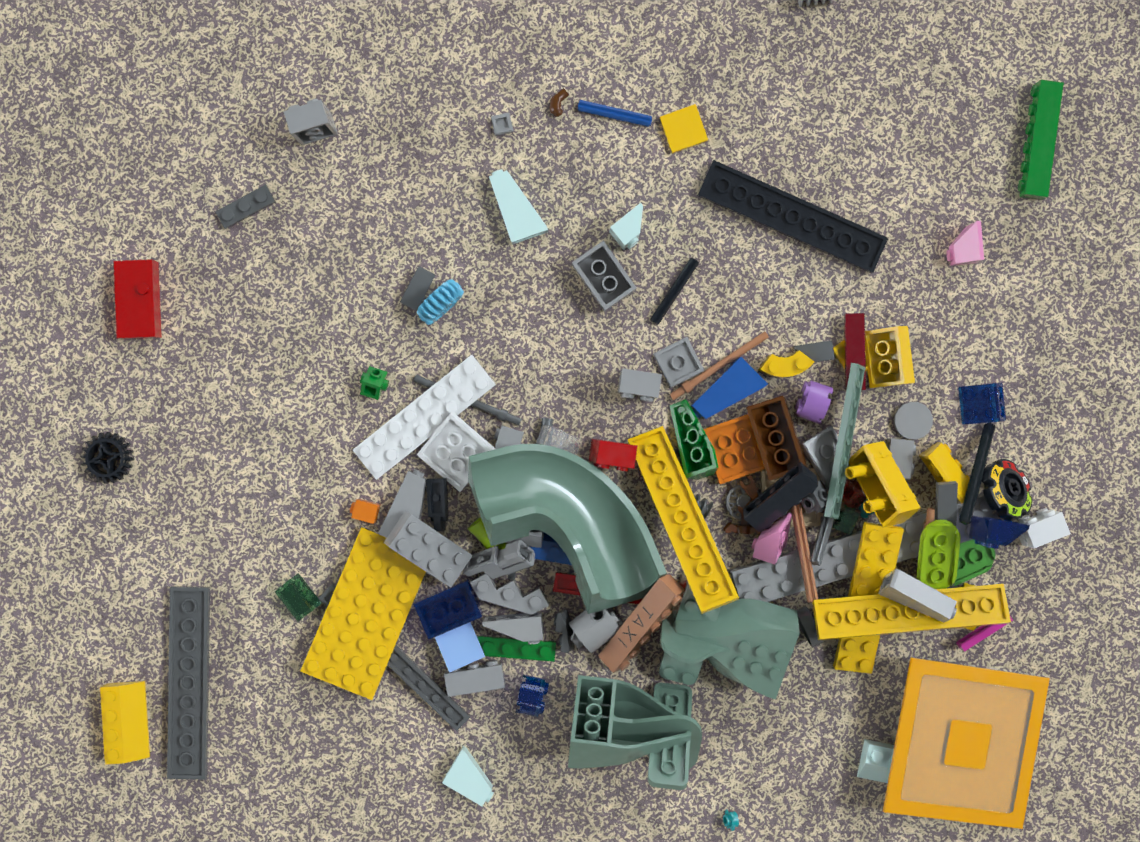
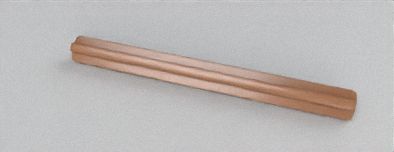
M800 502L791 508L807 602L813 603V600H818Z

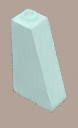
M502 169L493 172L489 179L512 245L548 233L546 224L509 172H503Z

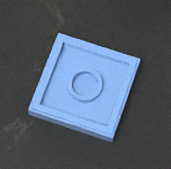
M470 621L435 636L449 673L485 657Z

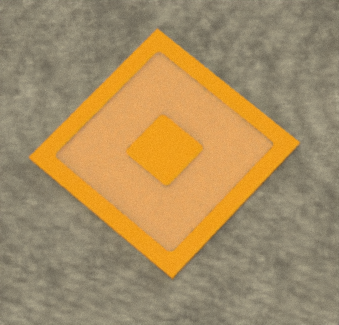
M910 657L883 812L1023 829L1050 678Z

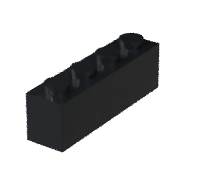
M799 462L743 508L744 519L759 533L764 529L770 528L774 521L779 517H783L790 508L798 505L805 496L812 494L817 489V476L802 462Z

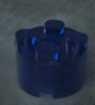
M523 674L522 679H525V682L520 684L516 704L520 706V709L516 708L515 713L538 717L539 714L542 715L544 712L545 702H542V698L548 692L549 683L545 682L546 679Z

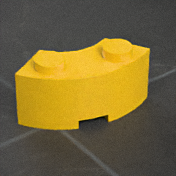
M800 350L786 358L770 354L758 371L776 378L790 377L804 372L812 366L814 361Z

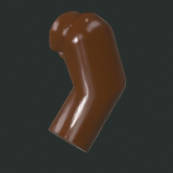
M564 88L550 99L549 110L555 117L562 115L561 102L569 96Z

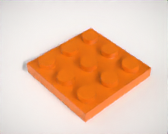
M748 414L704 429L715 449L719 467L715 473L719 484L765 469Z

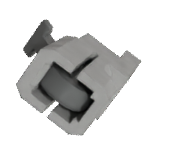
M522 540L507 544L503 550L494 546L473 554L463 573L469 577L485 572L492 579L508 575V580L513 581L515 580L516 572L534 566L535 552Z

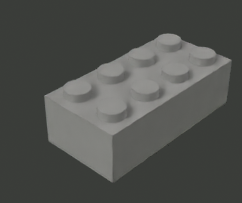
M407 511L403 513L384 541V544L450 588L473 556Z

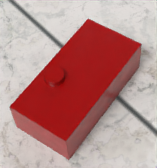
M152 259L113 261L116 338L123 340L162 338L159 262Z

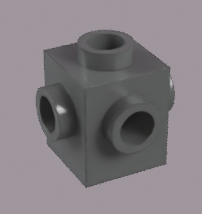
M820 480L818 481L817 489L812 494L805 496L801 501V505L807 514L813 511L819 513L826 508L828 493Z

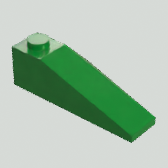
M682 400L670 405L686 479L699 480L714 475L719 468L715 449L688 401Z

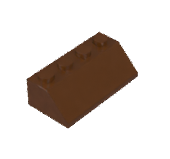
M783 395L746 407L769 481L780 479L799 462H802L807 467L789 407Z

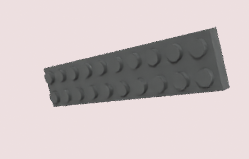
M170 587L167 779L205 780L207 778L210 587Z

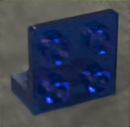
M1003 382L961 386L958 388L963 425L1006 421Z

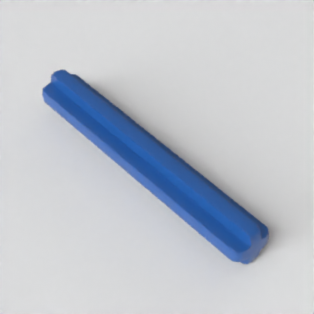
M580 100L577 109L581 112L650 127L652 123V116L584 100Z

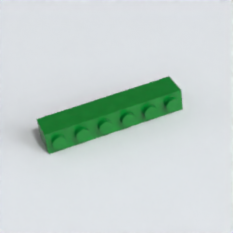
M1041 79L1032 86L1031 97H1033V102L1028 109L1030 123L1027 124L1025 131L1028 138L1023 146L1025 160L1021 163L1020 172L1023 175L1022 180L1018 184L1020 197L1043 200L1049 196L1064 82Z

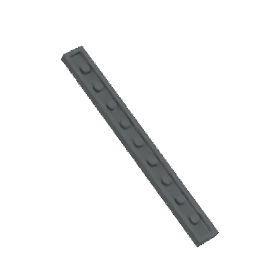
M334 584L318 598L327 607L336 588ZM395 645L387 665L457 731L470 718V715L456 701L448 697L447 693Z

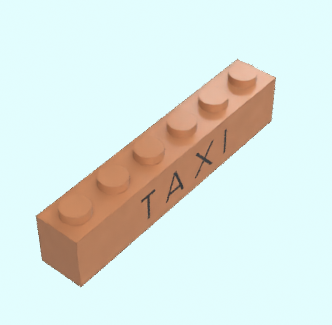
M670 574L659 578L598 657L613 673L618 670L624 671L630 665L629 660L640 653L639 648L651 639L650 634L656 632L661 627L660 622L672 613L671 608L682 601L683 598L681 596L686 590Z

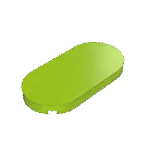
M944 519L932 521L923 529L920 536L917 580L933 589H946L955 583L957 577L961 536L959 530L952 522Z

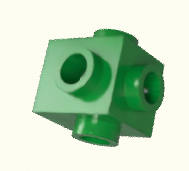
M369 366L367 372H363L360 379L362 384L360 395L379 400L382 391H386L389 385V380H386L388 372Z

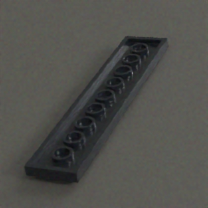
M715 160L712 161L697 195L871 274L874 272L888 241V237Z

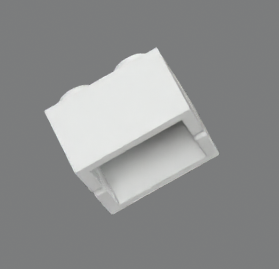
M1044 508L1036 512L1037 515L1032 517L1029 515L1023 516L1018 519L1019 522L1014 523L1021 544L1031 548H1037L1071 534L1063 513L1054 511V509L1048 510Z

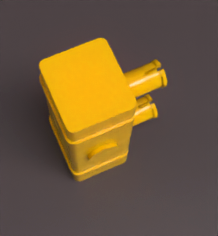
M884 441L866 444L849 458V467L845 469V475L848 479H857L868 499L863 503L864 511L866 513L875 512L883 528L902 524L921 509L915 494L912 493Z

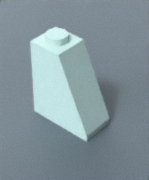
M463 746L442 783L478 805L483 806L485 802L488 803L494 794L492 792L493 785L468 749Z

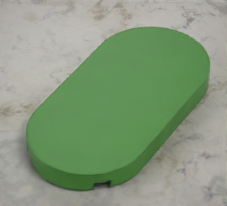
M980 537L960 543L957 577L954 586L984 574L991 569L996 555L994 547L989 541Z

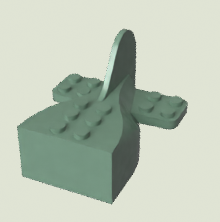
M687 582L685 586L686 591L682 595L683 599L678 610H672V613L665 620H662L660 644L664 654L659 669L660 676L675 682L692 685L697 681L703 660L707 659L725 677L776 700L800 633L797 610L761 600L743 598L701 614Z
M578 675L568 768L584 769L626 764L648 755L647 780L649 785L656 788L673 790L685 789L688 784L689 769L698 760L702 742L701 726L695 719L691 718L692 689L686 685L657 683L652 697L639 687L625 681Z

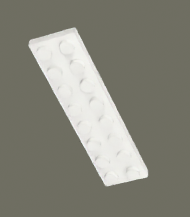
M470 355L355 447L353 451L377 480L428 440L451 412L458 416L496 384L476 358Z

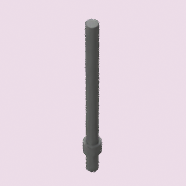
M417 374L414 378V382L428 388L436 383ZM479 400L471 404L473 407L497 416L499 420H506L518 426L522 421L521 418L509 414V411L503 408L500 410Z

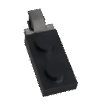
M429 478L426 480L428 517H430L431 521H434V530L445 531L446 521H448L449 516L447 478Z

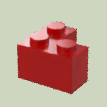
M592 439L589 461L599 468L609 469L611 465L617 466L616 470L628 472V468L634 469L638 446Z

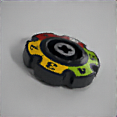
M999 459L987 465L982 482L985 486L983 494L990 508L996 510L999 517L1007 521H1014L1027 515L1031 510L1033 499L1029 492L1031 486L1024 472L1018 470L1016 464L1008 459Z

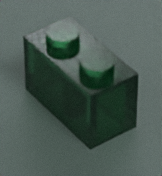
M299 573L275 591L297 622L322 604Z

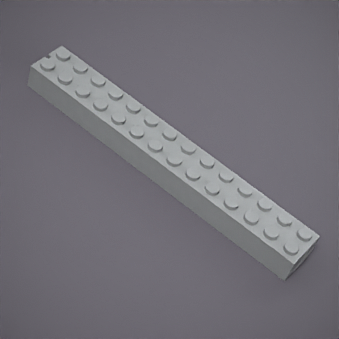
M983 493L978 494L970 524L964 525L959 522L963 504L957 503L956 528L960 532V543L1002 531L998 515L992 512L995 510L990 508ZM927 510L915 513L902 524L894 525L904 529L897 562L919 555L920 536L924 528V522H926ZM862 530L828 540L822 564L820 566L812 564L816 587L853 576ZM815 544L809 545L810 557L812 556ZM798 549L781 554L775 565L760 560L729 570L739 599H756L768 602L805 591Z

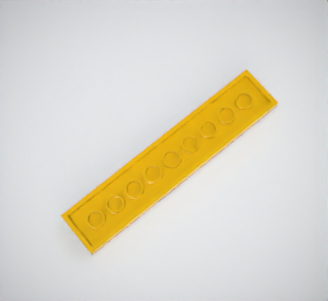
M661 426L627 439L628 444L638 446L636 463L701 614L739 600L736 589L664 427Z
M1004 584L935 589L957 601L955 605L957 611L954 618L944 623L880 594L813 600L812 603L818 640L1008 624L1011 622Z

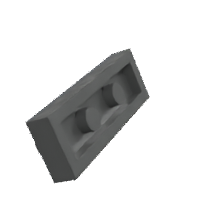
M265 184L215 212L224 229H227L274 204L276 201Z

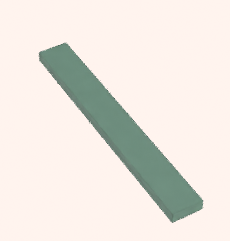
M851 363L824 517L838 519L846 480L845 469L849 463L865 367L855 363Z

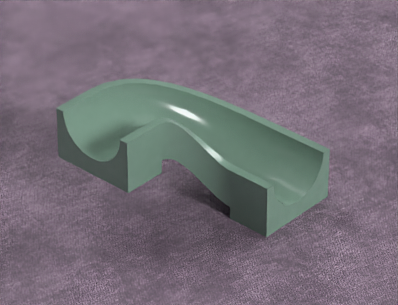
M518 444L469 456L468 481L490 545L493 546L529 536V530H540L551 536L563 549L576 573L575 581L588 614L642 599L659 578L667 575L648 527L635 506L608 476L586 460L568 451L541 444Z

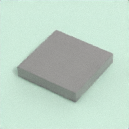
M688 337L653 354L670 388L704 371Z

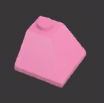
M976 221L966 226L949 246L946 255L947 260L950 261V266L974 264L984 260L981 221Z
M787 513L773 523L770 528L762 531L758 538L754 539L752 543V549H754L753 558L776 564L787 545L792 513Z

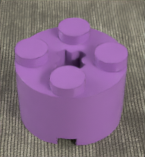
M812 380L809 382L804 381L801 392H803L802 399L798 398L796 402L795 414H797V417L821 424L820 419H824L831 401L828 398V394L833 393V388Z

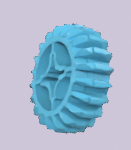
M453 279L447 280L418 307L417 314L419 318L427 325L441 318L462 297L464 291L461 286Z

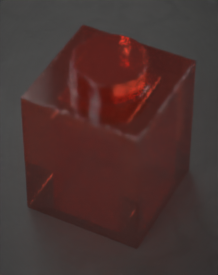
M847 479L844 485L842 501L848 507L858 509L867 497L857 481Z

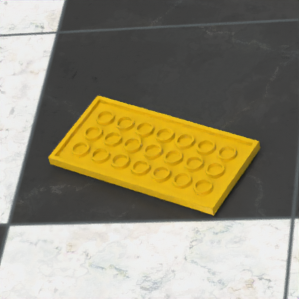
M361 527L300 672L373 700L426 571L384 544L386 537Z

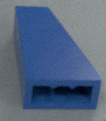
M739 357L691 407L698 419L701 417L707 419L766 387L768 383L742 357Z

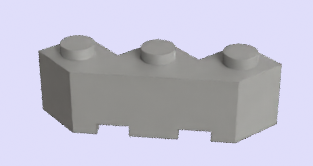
M483 573L470 582L478 598L483 601L530 615L549 606V602L540 586L523 595L515 580L508 581L497 587L494 580L486 573Z

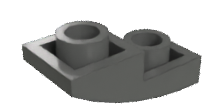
M418 266L400 303L417 311L435 274Z
M566 609L561 610L555 615L554 625H556L555 632L563 633L559 639L561 652L569 653L574 649V643L570 639L573 630L569 625L571 618Z

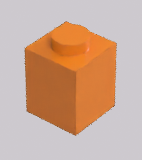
M356 499V502H352L350 507L351 518L374 524L377 521L381 504Z

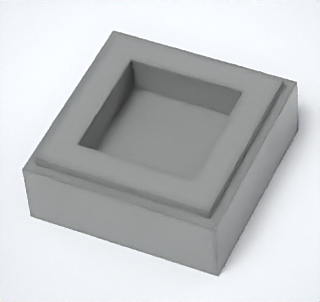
M509 112L491 116L495 136L514 132Z

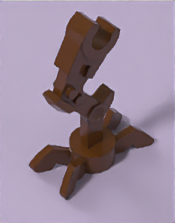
M747 475L750 480L747 485L739 480L740 486L750 497V501L744 507L759 496L758 488L750 475ZM739 505L737 508L741 513V524H736L735 526L729 522L723 528L725 533L733 531L740 534H753L755 532L758 535L761 534L753 526L747 525L748 522L744 519L743 508Z

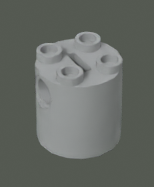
M612 607L590 614L585 609L569 622L573 630L570 639L578 649L584 645L593 653L613 638L624 623L615 615Z

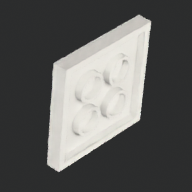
M451 412L417 455L443 478H447V481L461 492L469 483V456L495 450V448L454 412Z

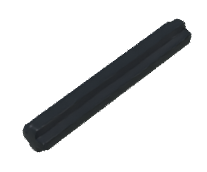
M692 257L689 259L650 318L654 324L658 325L698 266L699 262Z

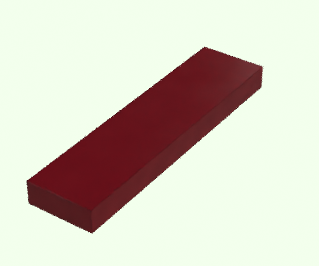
M845 313V390H847L851 363L865 367L861 390H866L865 313Z

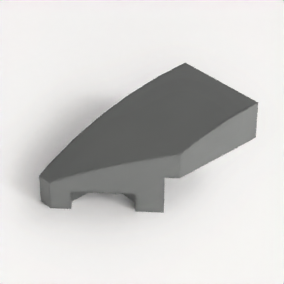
M832 340L793 346L794 350H800L814 362L835 359Z

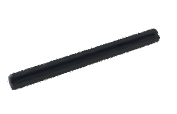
M991 422L984 424L959 522L964 525L971 523L996 428Z

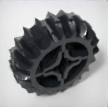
M106 432V434L99 433L98 437L92 436V441L86 442L88 448H82L86 455L80 456L82 459L85 458V462L81 463V465L88 467L84 472H91L89 478L93 479L96 477V482L103 480L104 484H108L110 481L116 483L117 479H124L123 474H129L126 468L133 467L129 461H134L135 459L134 457H129V454H132L134 451L127 450L131 444H123L126 438H119L118 433H114L113 436L111 432ZM107 442L114 444L119 452H113ZM100 446L99 455L94 458L95 451ZM107 455H109V456L115 455L114 457H110V459H108L107 461H106V460H100V459H103V458L107 457ZM121 458L120 464L118 468L115 470L114 468H116V460ZM96 464H102L104 469H107V473L99 470Z

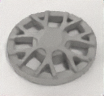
M740 485L733 487L726 497L728 512L741 520V513L739 511L733 513L731 508L735 505L743 508L750 501V497L745 495V491ZM740 488L742 495L737 496L735 490ZM730 496L737 498L736 503L729 502Z

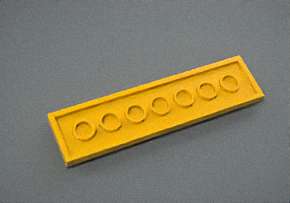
M864 522L848 597L876 595L879 593L884 577L896 568L904 532L902 527L888 526L883 528L881 524ZM880 635L839 638L833 664L834 669L872 674Z

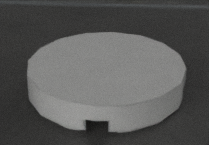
M919 402L902 404L894 415L895 429L906 439L917 440L923 438L930 432L933 425L931 411L926 405Z

